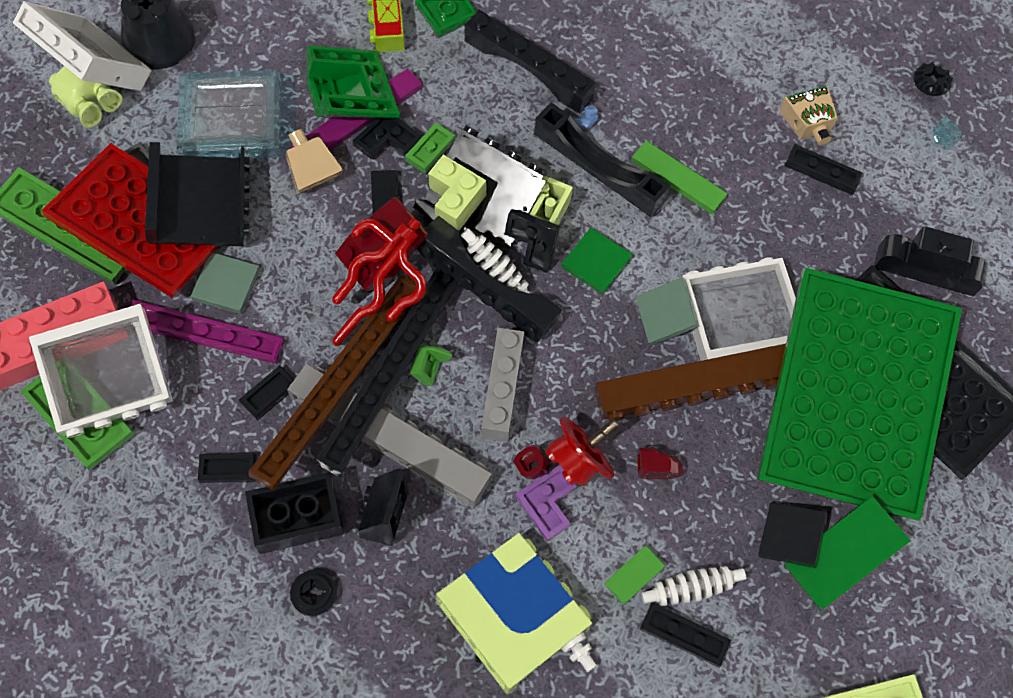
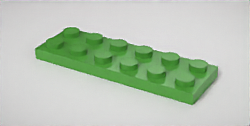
M18 167L0 188V217L115 285L127 269L45 218L42 214V209L60 191Z

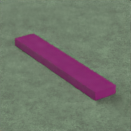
M408 68L388 81L396 105H399L423 89L422 83ZM331 118L305 136L308 141L319 137L330 151L368 126L376 118Z
M132 300L130 307L138 304L142 305L145 309L151 332L154 334L277 364L285 342L284 337ZM133 325L126 326L136 329Z

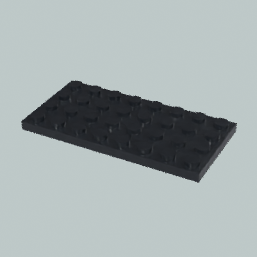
M873 265L855 279L863 283L902 292ZM956 340L934 455L958 478L963 480L1013 430V389Z

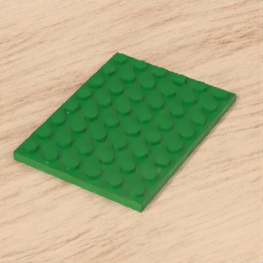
M806 267L802 269L756 480L860 506L873 496L888 514L920 521L962 308Z

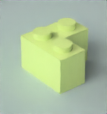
M442 155L428 173L430 189L442 196L435 205L436 218L440 216L459 231L485 198L486 180L447 156Z
M549 177L529 215L559 225L570 204L573 187Z

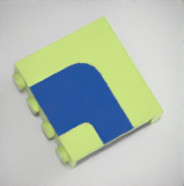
M520 533L436 594V603L507 695L517 688L518 683L580 633L589 631L592 625L587 609L583 605L578 606L572 599L573 594L564 582L559 583L553 575L555 572L552 566L546 560L542 561L537 556L534 544L528 538L524 539Z

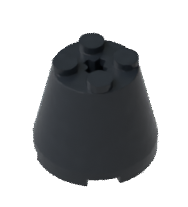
M121 0L122 46L147 67L157 70L179 64V60L190 50L192 51L195 44V32L192 23L174 0Z

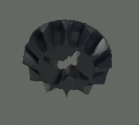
M932 61L929 64L923 63L917 68L913 79L916 87L924 94L940 96L948 92L952 86L953 77L949 76L950 70H944L942 64L937 66ZM932 73H933L934 77H935L936 79H938V80L936 81V83H935V81H933V78L930 77V75H931Z
M309 570L303 572L294 580L290 589V599L298 612L304 616L317 617L328 612L335 603L337 588L334 580L327 573L320 570ZM312 582H314V586L318 591L323 592L317 596L315 605L310 597L301 596L311 591Z

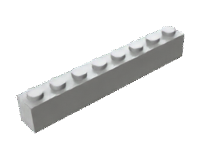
M305 364L287 389L290 398L301 404L326 371L318 366L313 368ZM350 389L327 421L337 426L357 393ZM383 406L362 442L474 509L491 483L492 474L489 472V468L476 461L473 463L466 459V455L459 449L454 447L452 449L442 445L443 442L433 434L427 436L419 431V427L409 420L405 422L396 417L397 415L394 411Z

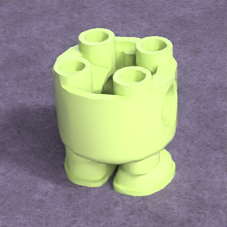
M65 66L49 78L53 97L70 114L79 118L82 125L86 128L94 127L101 121V111L103 109L106 112H113L122 103V96L116 90L111 89L110 85L81 80Z

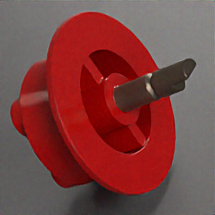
M562 417L560 425L564 434L550 442L545 453L554 463L558 462L564 469L562 472L564 478L571 485L577 482L582 486H586L597 472L606 478H613V468L597 446L620 427L617 421L612 418L601 430H598L589 437L572 420Z

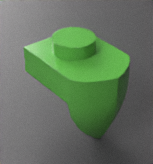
M420 346L410 374L423 385L433 386L440 362L451 360L452 354L438 346Z

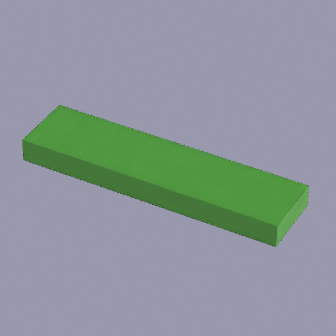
M645 141L632 156L631 162L645 171H651L671 185L672 189L712 215L727 197L728 193L648 141Z

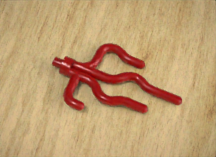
M414 217L407 225L402 222L394 233L375 219L368 218L361 220L353 228L351 234L354 238H359L367 229H371L384 239L386 243L380 250L361 253L352 260L348 269L347 279L332 297V302L335 305H339L358 281L359 270L364 263L384 260L386 257L388 258L374 276V298L372 302L359 307L350 316L332 339L334 346H340L364 317L374 314L381 308L385 297L384 280L397 262L404 273L415 281L416 289L412 294L401 297L386 314V320L394 322L406 307L416 304L423 298L427 286L425 277L407 258V251L419 236L416 230L421 225Z

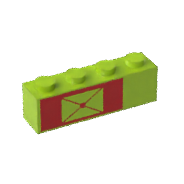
M367 0V5H372V10H368L369 24H374V29H369L370 43L375 44L377 52L405 51L400 0Z

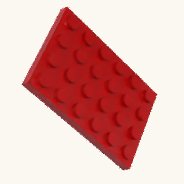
M110 143L42 209V214L51 222L173 298L219 246L147 244L145 217L148 166Z

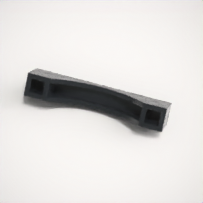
M480 9L465 23L466 43L483 54L500 56L520 65L538 78L554 94L559 102L576 113L581 114L585 107L594 99L595 81Z
M552 102L535 118L534 135L648 216L652 217L666 202L671 185L651 171L628 166L607 154L586 136L571 115Z
M438 216L424 229L428 235L418 246L417 250L419 253L439 266L442 272L456 279L464 289L470 290L478 296L485 305L491 306L500 313L504 320L513 323L521 331H524L526 337L532 338L538 343L556 323L562 312L559 307L542 294L514 290L489 277L468 255L459 231L443 218Z

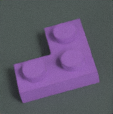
M560 465L549 471L548 475H543L515 494V498L546 542L570 527V522L556 502L576 490L577 485H571L562 475L564 469Z

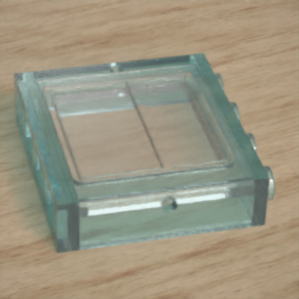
M279 70L180 73L176 148L179 155L239 158L241 146H245V157H250V159L282 158V80Z

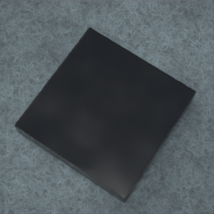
M770 502L758 552L759 557L816 568L827 513Z

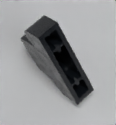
M924 226L913 241H909L907 237L898 234L887 235L878 246L874 267L881 271L974 297L983 286L986 262L980 257L972 256L974 240Z

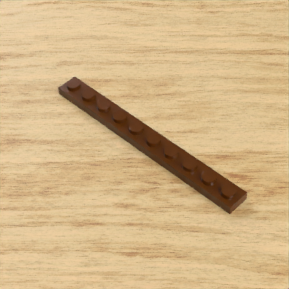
M400 275L386 293L381 308L374 314L369 315L249 470L250 478L273 491L411 309L413 305L406 307L394 322L386 320V314L401 297L412 294L415 291V282Z

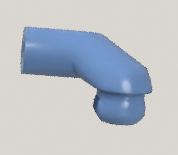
M595 106L585 107V113L580 118H573L581 130H588L597 121L598 114Z

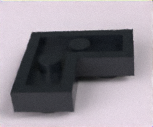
M376 118L353 140V146L371 160L388 144L405 156L423 136L399 118Z
M511 209L508 213L504 235L528 243L524 265L545 273L549 271L560 226Z

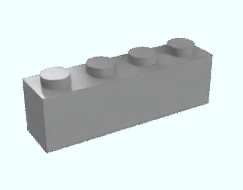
M497 329L481 428L482 439L508 442L524 331Z

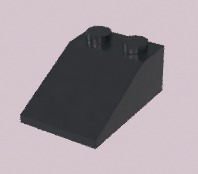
M398 468L375 477L372 486H367L363 500L367 504L364 513L359 512L355 528L359 529L360 538L393 546L408 496L404 469Z

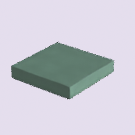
M212 253L205 262L190 297L196 302L242 314L260 272L259 265Z
M683 277L636 296L645 333L650 345H655L700 327L686 279Z

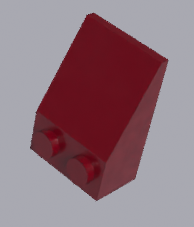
M393 197L368 219H375L394 233L402 222L407 225L413 218V215L397 197ZM421 225L416 230L419 236L407 251L408 259L428 235ZM367 229L359 238H354L352 234H349L335 254L344 266L349 269L355 257L364 252L380 250L386 241L373 230ZM388 257L377 262L364 263L361 266L357 282L365 291L374 290V276ZM398 262L386 276L384 289L401 269Z

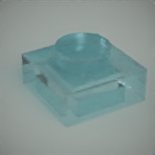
M946 116L939 120L931 134L938 144L949 150L955 146L963 133Z

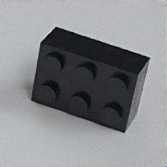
M330 472L279 483L274 491L268 487L245 491L254 546L259 554L344 535L334 482Z

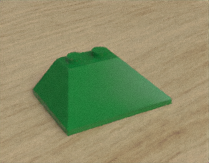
M307 46V88L316 117L399 118L400 113L377 51Z

